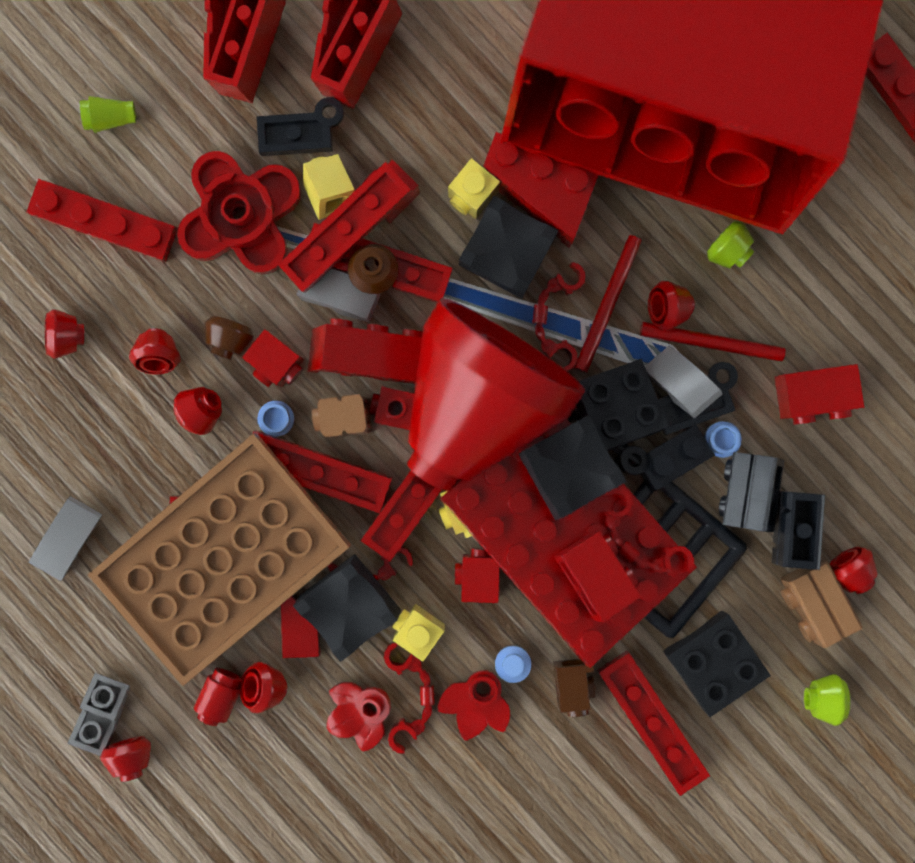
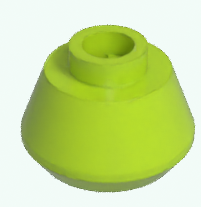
M733 221L706 251L710 262L729 269L734 264L740 268L753 255L755 251L750 246L754 243V240L744 222Z
M836 674L812 681L810 687H806L804 690V706L806 710H810L812 716L833 726H839L848 718L850 712V693L847 683Z

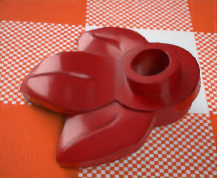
M487 670L474 672L467 679V682L451 684L445 689L438 702V712L456 714L457 726L462 739L465 741L479 735L487 725L497 731L504 732L510 720L509 705L501 696V682L494 673ZM486 682L490 685V690L485 694H481L477 691L476 687L479 683Z
M342 682L335 685L329 690V693L338 706L328 717L327 731L339 738L354 736L361 751H368L374 748L384 736L383 721L391 711V702L388 694L376 687L363 689L353 682ZM367 703L374 704L377 708V711L371 710L367 706Z

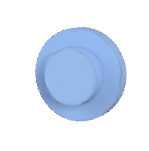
M276 400L270 401L259 410L257 417L258 425L265 434L280 437L292 429L294 413L286 403Z
M726 421L712 424L704 436L715 456L721 458L732 456L733 452L739 450L742 442L739 429L734 424Z
M514 645L507 646L497 654L495 669L499 677L504 681L517 683L529 675L531 659L523 648Z

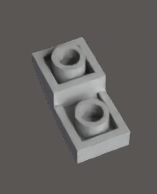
M334 269L328 271L306 293L300 289L297 292V296L302 301L332 308L339 315L370 322L381 293L367 294L358 290L352 284L348 274Z
M670 345L645 366L650 380L666 391L672 401L693 418H696L723 394L700 369Z
M70 496L53 520L28 563L61 581L68 573L81 548L90 538L102 514Z
M95 673L80 705L82 711L67 744L100 756L103 748L110 745L123 711L130 685Z

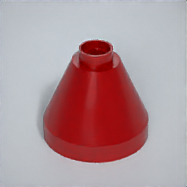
M441 298L423 327L408 442L414 449V452L408 459L407 465L427 483L439 489L451 491L458 479L472 480L566 420L584 395L585 389L564 368L514 333L462 304Z

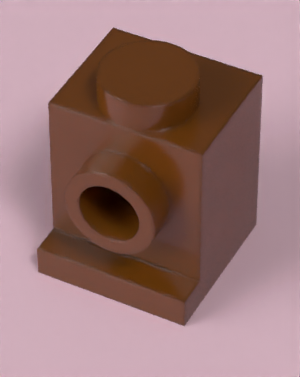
M581 659L553 661L557 704L560 712H567V716L570 717L588 715L590 710L589 699L595 698V684L593 676H587V673L594 672V666L591 668L587 667Z

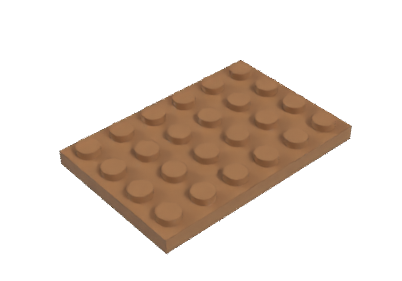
M253 433L92 570L88 576L179 683L184 686L350 548L351 544L257 433Z

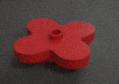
M211 151L203 154L196 160L191 172L193 186L202 199L201 206L187 214L179 224L177 237L181 248L189 256L200 261L214 260L229 250H234L241 263L256 274H270L280 268L278 264L287 256L288 248L286 240L278 229L276 222L297 207L301 198V187L298 179L291 170L281 165H268L248 176L243 173L237 162L227 153ZM240 209H245L246 213L244 216L236 219V212Z

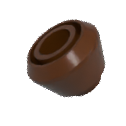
M368 244L360 247L352 254L348 263V275L352 284L358 290L367 294H380L387 291L395 283L398 276V263L394 254L386 247L378 244ZM375 260L379 262V266L376 265Z
M212 316L205 321V342L207 345L212 346L210 353L231 360L233 354L241 355L254 338L251 328L238 322L218 316Z

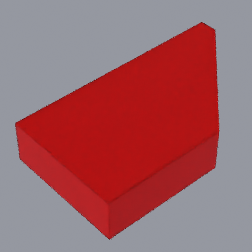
M292 595L280 605L282 658L319 657L320 633L293 607L297 599Z

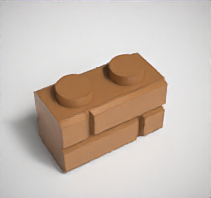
M360 394L342 396L341 399L338 397L319 399L317 403L318 408L312 409L314 430L320 431L324 437L339 438L371 433L372 422L371 414H369V401Z
M821 560L820 570L800 568L781 577L780 580L785 589L780 591L787 606L791 610L796 609L802 621L798 623V627L809 643L813 641L815 644L827 648L863 628L828 561Z

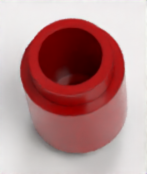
M216 667L213 674L207 676L193 707L198 713L197 719L210 726H217L219 722L226 723L240 695L241 677L232 671Z

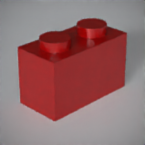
M858 364L789 373L774 377L780 419L793 418L794 425L816 422L815 415L829 413L830 420L852 417V409L865 408Z
M600 531L590 532L554 557L594 621L605 622L641 598V595L636 589L639 586L636 576L627 566L623 568L615 556L618 554L615 543L607 534L602 535Z

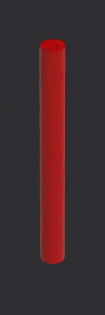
M629 235L577 363L574 366L578 371L588 373L642 240L636 236Z
M642 322L640 328V336L774 361L783 362L786 354V348L680 328L663 331L653 323Z

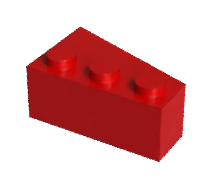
M205 0L204 10L207 12V32H204L203 78L220 95L253 103L286 4L285 0Z
M324 0L322 7L324 13L321 33H318L311 73L312 81L323 96L335 98L342 105L354 110L402 16L397 0Z
M496 132L483 168L500 181L499 192L516 206H520L536 220L559 230L556 236L561 239L565 246L570 248L577 234L598 175L551 160L544 155L539 156L517 149L514 144L508 142L500 143L502 134Z
M331 319L330 324H324L312 329L307 372L318 373L323 371L338 373L341 376L352 377L353 375L374 378L375 380L416 384L423 332L403 329L402 335L388 333L389 327L384 325L367 324L366 329L353 328V321Z

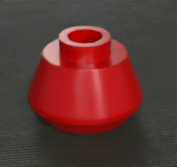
M660 281L649 294V317L652 323L663 331L671 330L683 324L694 312V298L688 289L670 281Z
M52 309L46 313L45 349L48 356L58 359L75 353L77 345L84 346V324H77L76 316L57 309Z
M152 328L138 336L129 353V360L139 371L159 375L173 371L179 365L181 356L171 335L162 329Z
M205 387L183 390L175 396L174 415L178 423L188 432L206 435L213 430L222 414V402L216 392Z
M860 546L850 548L840 553L829 563L837 581L846 592L862 594L870 590L876 583L875 578L878 572L873 553L869 549Z
M264 662L252 664L241 678L240 697L242 703L250 712L255 714L278 706L287 693V681L283 674Z
M138 736L110 744L103 748L100 760L112 777H120L121 782L137 779L143 776L142 770L149 766L151 742L144 736Z

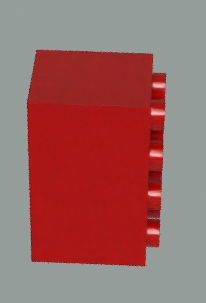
M539 0L519 56L500 143L508 142L514 144L517 149L539 156L544 155L551 160L783 235L845 161L883 0Z

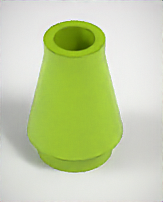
M89 96L88 100H80V114L84 130H93L94 133H98L122 125L136 123L133 101H120Z

